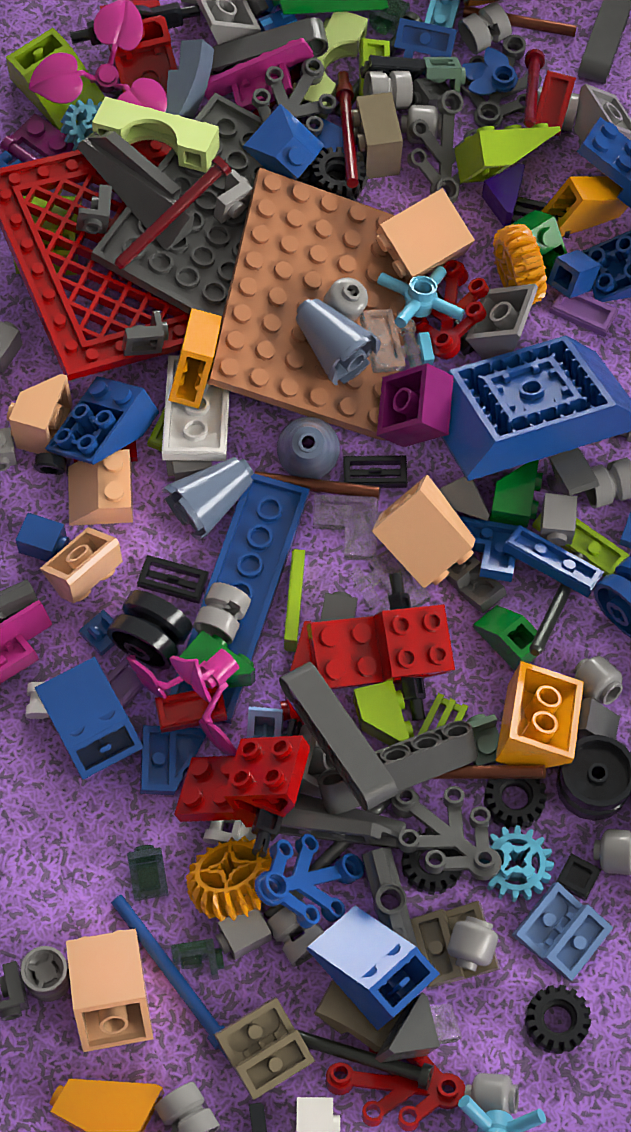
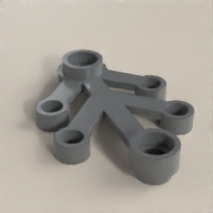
M509 35L504 39L502 53L508 57L510 66L514 67L516 60L524 56L525 40L519 35ZM473 56L469 63L484 62V57ZM528 73L525 77L518 79L517 85L513 90L509 92L496 91L490 94L487 102L483 96L476 95L464 87L472 83L466 78L465 85L460 87V92L464 96L469 97L475 106L474 122L478 127L494 126L496 129L501 125L503 117L518 111L521 113L525 112V106L521 105L520 102L526 101V94L519 95L512 102L500 106L499 104L501 99L527 89ZM539 74V87H540V86H541V83H540V82L542 81V77H541V75Z
M310 58L302 63L299 73L301 79L289 99L282 84L283 70L277 66H271L267 69L265 82L271 87L277 106L279 104L283 105L296 119L320 113L328 115L335 109L336 99L331 94H323L320 96L319 101L300 105L310 86L319 84L323 78L325 68L319 59ZM271 74H275V75H277L279 78H278V79H273V78L270 77V75H271ZM259 88L253 93L252 104L257 108L261 121L264 123L271 115V110L268 106L271 95L268 90ZM256 97H264L266 101H259ZM322 102H328L331 106H324ZM311 116L307 119L306 124L303 125L317 137L321 134L324 123L321 118ZM310 124L317 125L318 129L311 128Z
M449 90L442 94L437 101L438 110L442 114L440 144L429 131V126L424 120L418 119L409 126L410 136L413 139L421 140L439 163V173L427 161V154L423 149L417 148L410 152L407 156V162L410 167L419 168L430 182V195L442 187L446 190L447 196L453 204L458 198L459 186L463 184L459 181L458 173L451 177L452 164L456 162L454 148L463 143L464 138L477 133V129L468 131L464 135L463 140L453 148L454 118L462 110L464 102L462 96L457 91ZM445 101L450 103L451 110L446 107ZM416 125L422 128V134L416 131ZM414 154L419 155L421 158L420 163L414 160Z
M450 786L444 792L443 803L447 807L449 825L419 802L418 794L411 788L398 791V794L392 797L391 809L395 815L401 818L414 816L436 834L419 835L413 829H405L400 832L398 846L405 853H413L416 850H431L426 854L424 867L429 873L439 874L442 871L469 870L474 878L482 881L489 880L499 873L502 861L498 852L489 846L488 826L491 814L487 808L478 806L470 812L469 823L475 829V846L464 838L461 807L465 795L460 787ZM451 795H455L459 798V800L453 801L448 797ZM400 798H409L411 800L405 802L402 801ZM483 816L486 820L478 821L474 817ZM406 838H411L415 842L412 844H407L403 840ZM434 849H455L463 856L445 857L443 852ZM431 859H437L441 863L439 865H433L429 861ZM485 859L488 860L490 863L482 864L481 862H479V860Z

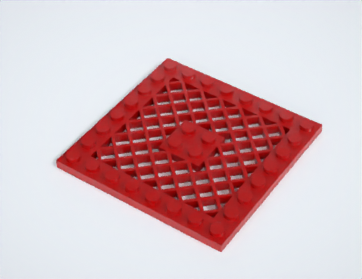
M142 140L131 144L156 167L159 166L172 149L166 143L157 140ZM79 150L0 168V228L63 374L67 375L68 381L180 351L190 316L170 303L152 296L153 294L150 292L145 293L133 288L134 283L128 281L127 284L120 282L127 280L118 275L120 281L113 279L115 272L109 270L107 275L92 270L97 263L91 260L93 250L83 246L82 243L85 238L99 243L105 234H89L85 231L76 230V222L72 221L71 218L74 214L78 215L79 208H87L80 205L83 198L91 201L92 196L98 197L97 192L88 189L91 183L98 186L100 184L109 186V184ZM63 189L76 195L74 201L60 196ZM38 197L48 203L45 208L31 203L33 198ZM111 199L110 210L116 212L113 219L109 218L107 232L127 207L123 201L120 203ZM54 205L67 210L65 217L51 212ZM31 214L38 217L36 224L34 223ZM45 221H48L59 227L54 233L42 228ZM65 229L79 235L75 242L62 236ZM42 239L50 242L47 248H45ZM56 245L70 251L66 258L53 252ZM76 254L90 260L86 267L73 261ZM53 264L61 267L58 273H56ZM67 270L81 276L78 283L64 278ZM87 279L101 285L98 292L84 286ZM107 288L121 293L118 301L104 295ZM64 289L72 292L69 299L67 298ZM78 295L92 301L89 309L75 303ZM127 296L141 302L138 310L124 304ZM98 304L113 310L109 317L95 312ZM147 305L162 311L160 314L162 322H167L169 333L168 340H164L162 352L124 356L122 342L125 328L136 326L138 322L146 324L144 326H150L152 316L144 313ZM118 313L133 319L130 326L115 320ZM75 314L83 317V320L81 321L80 325L76 319ZM167 314L173 316V318L165 319ZM89 321L104 326L100 334L86 328ZM109 330H113V331L117 332V333H113V334L107 335L108 332H109Z

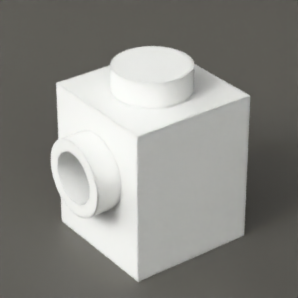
M297 1097L296 1132H340V1115H333V1098Z

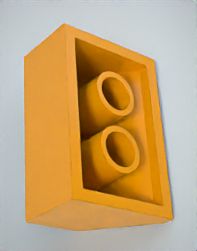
M521 661L507 685L495 761L506 765H545L546 768L572 763L575 755L584 682Z

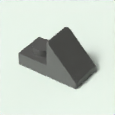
M579 448L550 457L554 476L548 477L546 480L551 491L572 496L600 486L597 477Z

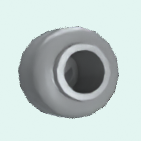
M411 105L408 109V115H402L401 133H407L409 143L423 144L421 140L413 139L409 134V126L418 119L424 120L428 124L429 131L436 140L437 137H441L442 114L438 112L436 106ZM416 125V131L422 134V128Z
M349 277L340 278L333 283L325 294L323 302L350 320L355 321L367 306L368 294L363 284L356 279Z
M595 656L590 659L584 658L576 665L574 679L584 682L582 696L585 699L593 698L600 704L608 705L614 702L621 694L623 689L622 674L606 658L602 656Z
M607 829L603 833L601 840H595L593 858L600 861V867L605 873L631 875L630 830Z
M466 916L465 921L455 923L447 951L451 956L457 958L456 966L476 972L477 965L488 966L491 964L498 942V935L492 930L493 924L470 916Z
M478 1073L472 1085L467 1084L465 1087V1095H469L485 1113L490 1110H502L510 1115L517 1113L519 1088L518 1085L513 1084L508 1075Z

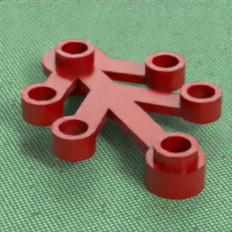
M450 260L443 265L447 272L443 278L446 282L444 300L464 309L467 317L454 327L456 319L432 309L430 315L441 322L440 331L429 325L426 317L419 318L413 316L408 322L414 333L429 332L434 355L444 360L451 359L459 353L461 348L460 338L476 323L484 320L487 315L482 303L477 302V300L485 297L489 292V287L483 278L473 279L468 285L470 292L457 303L458 288L465 284L469 277L463 263L457 260Z
M369 1048V1052L378 1053ZM427 1055L406 1059L409 1063L416 1064L418 1067H422L424 1063L434 1065L433 1075L427 1090L418 1088V1082L394 1074L391 1076L353 1071L351 1066L342 1062L332 1064L326 1072L325 1079L327 1089L335 1095H345L353 1087L391 1091L378 1102L368 1101L364 1104L361 1117L363 1122L371 1127L378 1126L385 1115L412 1095L427 1096L415 1107L407 1105L400 1109L398 1125L404 1131L415 1130L419 1122L438 1107L442 1109L458 1107L459 1100L465 1095L464 1082L452 1073H442ZM341 1071L344 1072L347 1075V1077L344 1079H338L335 1077L334 1074L336 1072ZM449 1085L454 1089V1092L446 1093L442 1090V1087ZM376 1110L379 1116L371 1118L366 1112ZM410 1114L414 1116L415 1121L411 1123L406 1122L403 1116Z

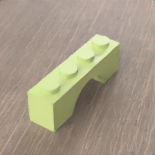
M343 11L333 12L331 18L327 17L325 19L324 27L329 48L324 55L317 57L324 65L325 70L332 62L340 58L357 57L359 42L361 38H366L368 18ZM324 71L321 82L310 86L302 102L305 100L310 103L319 101L320 96L323 94H331L336 97V83ZM294 83V84H293V88H294V89H295V87L297 86L298 83ZM322 102L324 106H331L328 102ZM322 113L314 115L325 120L328 115Z
M109 97L104 98L92 121L93 132L103 135L108 131H115L130 145L142 140L164 142L176 152L179 166L204 173L209 170L212 164L211 161L215 158L220 148L219 126Z

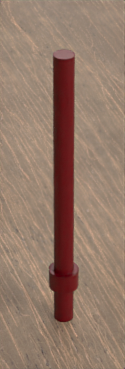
M340 71L337 75L336 98L340 102L346 184L350 188H355L358 186L359 180L354 126L351 117V101L354 93L353 86L349 81V73L347 71Z

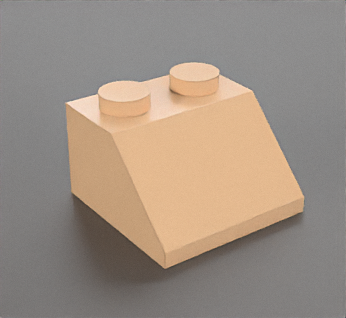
M59 374L21 391L16 403L12 402L7 412V421L10 422V433L14 438L16 448L36 454L52 453L48 452L45 448L67 419L73 405L67 375Z
M129 449L118 450L94 465L78 461L68 466L69 526L133 523L132 464Z
M87 527L39 569L58 595L74 604L85 599L96 584L114 574L115 568L123 562L120 544L115 537Z

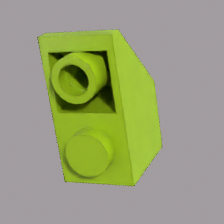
M393 680L353 690V703L361 731L388 746L414 737L411 722L409 720L404 721L401 711L405 709L403 694L401 690H395Z

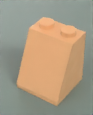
M443 188L380 224L377 230L378 236H376L381 249L384 252L388 251L394 262H392L395 272L401 279L404 277L408 284L413 277L425 276L434 271L437 266H443L446 262L456 260L465 255L475 241Z
M425 475L379 515L372 529L376 537L423 588H426L430 583L434 585L439 584L449 574L448 568L456 562L458 565L463 564L474 553L471 549L476 539L428 475Z
M136 928L90 937L84 936L66 941L73 1011L83 1052L153 1040Z

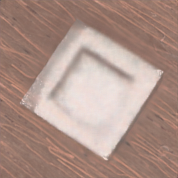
M451 1003L430 1006L439 1044L457 1042L462 1035Z

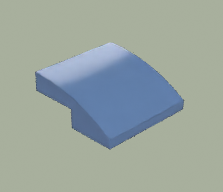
M554 882L513 932L512 936L569 981H573L613 927L590 905H582L559 882Z

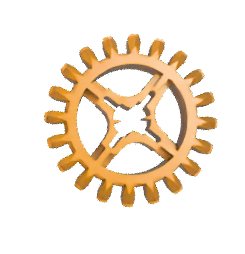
M525 224L504 226V228L497 230L493 241L494 263L497 267L499 278L503 287L536 284L538 290L532 305L536 304L535 302L542 301V298L545 297L547 289L546 267L543 263L540 246L537 245L536 237L532 235V231Z
M244 836L239 841H235L231 837L228 842L223 844L218 841V846L214 848L206 847L204 855H196V863L189 865L190 872L186 875V884L189 898L193 901L199 913L206 914L208 919L217 917L221 922L227 916L235 921L237 916L241 914L248 917L249 911L253 909L261 911L262 901L256 894L255 880L258 875L270 869L273 859L270 856L269 848L267 849L266 857L261 858L258 857V854L256 856L252 854L256 839L249 841Z

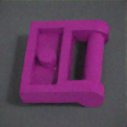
M34 113L11 136H6L2 140L0 150L2 152L8 151L21 162H28L38 158L19 146L21 143H25L43 157L73 151L74 144L72 142L66 143L64 141L67 136L66 134L61 133L60 130Z

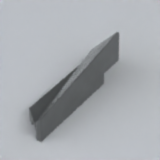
M108 131L103 135L93 132L79 142L78 150L109 186H112L115 193L130 208L146 229L179 199L181 188L115 131ZM187 208L155 239L165 250L171 249L191 233L195 213Z
M298 792L295 806L283 818L279 834L297 837L311 834L316 839L400 849L398 846L399 834L406 829V823L356 808L341 814H329L324 809L322 799Z

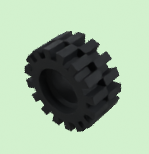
M332 147L327 148L326 153L322 150L319 152L318 157L314 159L309 184L350 200L357 199L366 176L365 164L363 161L359 162L360 156L356 154L359 184L355 188H350L347 186L346 180L338 181L327 174V172L337 171L346 176L342 147H337L336 152H333Z
M489 779L484 792V806L490 811L494 818L493 822L497 825L500 822L508 830L510 827H516V825L520 826V829L522 826L528 828L534 821L540 818L547 800V794H545L546 786L545 783H540V779ZM510 786L520 787L526 792L528 803L520 809L509 808L502 800V792Z
M426 828L424 833L417 832L419 835H436L429 828ZM409 838L407 844H412L415 841ZM434 849L443 852L445 857L463 856L455 849ZM416 850L413 853L403 852L401 859L402 873L404 877H407V883L411 887L413 885L416 886L417 891L421 893L423 890L428 891V895H434L438 891L440 894L444 893L447 888L450 887L451 889L455 886L456 881L459 880L462 871H442L439 874L428 873L422 869L419 863L421 854L427 850Z
M554 985L548 986L546 990L541 989L538 991L527 1007L526 1018L524 1019L525 1026L528 1029L527 1034L529 1038L532 1037L534 1039L533 1043L537 1047L540 1045L544 1048L543 1051L548 1053L555 1051L556 1054H562L564 1051L570 1052L581 1044L589 1032L588 1029L591 1026V1019H589L590 1008L585 1006V998L583 996L579 998L576 995L577 991L573 988L569 991L566 990L565 985H560L558 988H554ZM551 1007H561L569 1013L571 1025L567 1031L556 1033L546 1026L544 1014Z

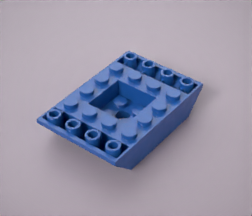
M566 335L454 368L447 372L454 376L449 434L441 438L467 481L631 432V398L596 351Z

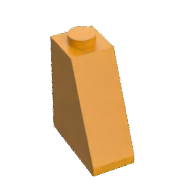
M572 176L566 180L541 212L563 216L558 217L557 221L561 236L563 237L567 231H570V234L619 218L628 206L617 198L622 188L609 177Z
M191 309L168 401L199 409L215 354L222 316Z
M68 1079L65 1086L59 1085L53 1093L49 1102L53 1106L50 1112L53 1117L80 1132H144L155 1112L154 1106L164 1095V1089L157 1084Z

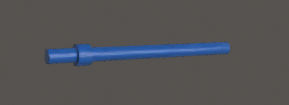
M123 895L117 896L111 902L113 907L130 929L136 928L139 942L209 1034L207 1039L214 1049H220L225 1056L213 1035L225 1028V1026L218 1024Z

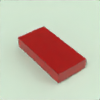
M547 70L537 105L536 124L548 123V127L560 126L562 130L576 77ZM561 131L555 134V136L560 137Z
M217 686L213 689L207 688L211 698L214 696L218 688ZM194 690L167 695L165 699L161 697L155 698L161 733L200 726L198 721L202 719L209 703L203 700ZM221 694L211 713L213 723L227 720L223 694Z

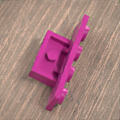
M304 38L291 40L286 45L264 52L260 56L247 62L239 63L229 70L211 75L204 96L210 100L214 93L225 96L233 92L236 104L248 111L256 109L252 104L253 93L256 89L264 88L268 90L271 95L270 102L275 101L271 87L265 82L267 69L271 66H277L283 70L282 84L286 94L289 95L294 91L288 68L314 57L313 50ZM271 74V75H270V77L273 78V79H278V78H279V77H278L277 75H275V74ZM256 97L259 101H266L264 97Z
M39 600L0 623V684L39 660L35 650L27 641L52 625L43 604Z

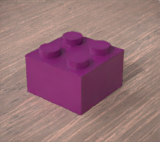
M426 363L382 377L376 436L401 447H407L448 435L454 376Z

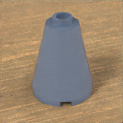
M307 299L297 308L296 322L327 377L334 385H338V380L345 384L358 376L371 363L367 359L373 351L377 355L381 346L380 340L374 334L323 301Z
M302 417L295 419L285 426L277 441L278 459L282 467L292 476L318 479L329 473L339 458L340 443L338 436L328 423L319 418ZM310 439L315 444L312 448L306 449L303 447L302 441Z
M232 457L168 484L162 489V493L170 494L165 500L173 514L182 525L185 523L191 525L196 530L191 535L200 541L211 532L253 483L251 476L254 472L245 459L242 458L239 461L236 457Z

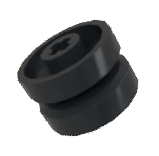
M131 591L122 606L124 614L115 616L107 630V635L119 649L126 654L135 655L136 659L156 669H169L172 665L169 658L173 655H178L179 651L176 646L183 645L192 632L193 625L182 611L161 597L147 591Z
M603 735L586 736L576 741L574 760L572 763L560 765L556 779L558 796L566 809L579 818L592 821L608 819L621 810L631 793V753L625 745L612 737Z

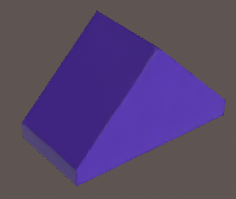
M519 163L484 181L481 197L503 227L511 225L523 180L525 164Z

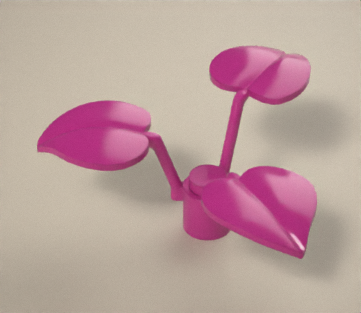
M117 0L104 6L94 19L93 28L97 39L105 45H112L108 63L100 65L95 75H91L84 70L77 71L78 64L73 55L54 53L40 62L34 70L29 83L30 91L41 95L51 102L67 104L76 100L81 94L83 82L80 76L89 79L91 83H96L101 92L108 93L114 89L116 91L119 89L125 90L126 92L122 93L117 100H123L165 112L167 108L166 93L157 81L149 78H139L133 82L131 88L127 84L118 83L119 73L113 66L117 47L131 51L138 46L143 35L142 18L138 9L130 0Z
M221 648L207 662L203 661L200 665L198 659H183L178 656H171L169 660L179 676L169 682L157 680L150 670L136 661L135 655L126 657L141 683L157 697L165 699L167 695L164 691L182 681L191 685L193 690L209 703L202 719L198 721L203 732L221 752L228 756L236 755L237 750L232 742L213 723L211 713L222 692L229 686L226 680L239 669V665L227 651ZM206 685L211 689H213L215 686L218 687L212 698L207 690Z

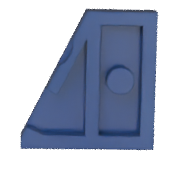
M143 725L141 743L144 748L141 749L140 794L174 796L189 768L191 758L196 756L206 738L202 728H185L161 733L160 726Z

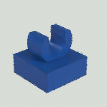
M104 609L79 630L80 635L101 656L115 645L107 635V630L114 619Z

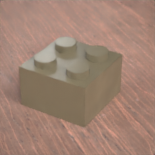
M392 92L356 97V109L351 110V117L354 126L355 145L358 147L356 154L360 156L359 162L363 161L365 164L366 176L369 177L368 179L400 175L403 139Z

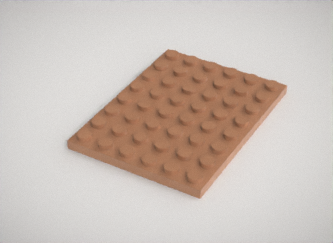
M259 168L254 181L207 384L308 417L319 418L326 423L375 439L385 440L376 436L382 377L401 372L409 324L404 328H400L395 324L396 317L405 307L406 301L404 296L377 284L382 272L407 283L404 277L401 279L397 275L392 265V262H394L388 251L384 252L376 239L380 224L395 215ZM349 277L363 284L368 294L367 306L354 322L374 334L380 340L381 346L377 355L373 351L367 358L371 363L358 376L345 384L338 380V385H334L327 377L296 322L298 314L296 311L299 305L307 299L323 301L325 294L335 281L340 278Z

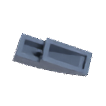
M203 39L181 41L179 70H168L166 113L180 115L189 119L194 118L208 85L214 55V48Z

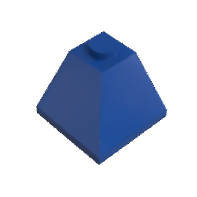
M281 104L243 145V148L266 170L294 179L295 181L324 147V144Z

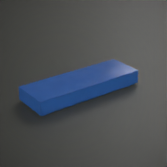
M521 525L508 538L502 550L587 598L604 574V571Z

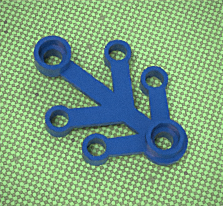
M305 834L295 842L298 856L291 876L285 877L283 873L286 862L293 856L294 850L287 840L281 839L269 849L270 856L273 859L269 871L261 873L255 880L256 894L263 903L268 906L283 905L296 914L298 924L305 929L311 928L320 921L319 910L312 904H304L289 892L296 890L320 906L322 915L327 921L335 922L345 914L343 902L338 898L330 897L318 889L316 885L336 880L342 884H352L364 875L363 862L353 853H347L339 858L334 866L308 872L313 854L319 848L317 839L311 834Z

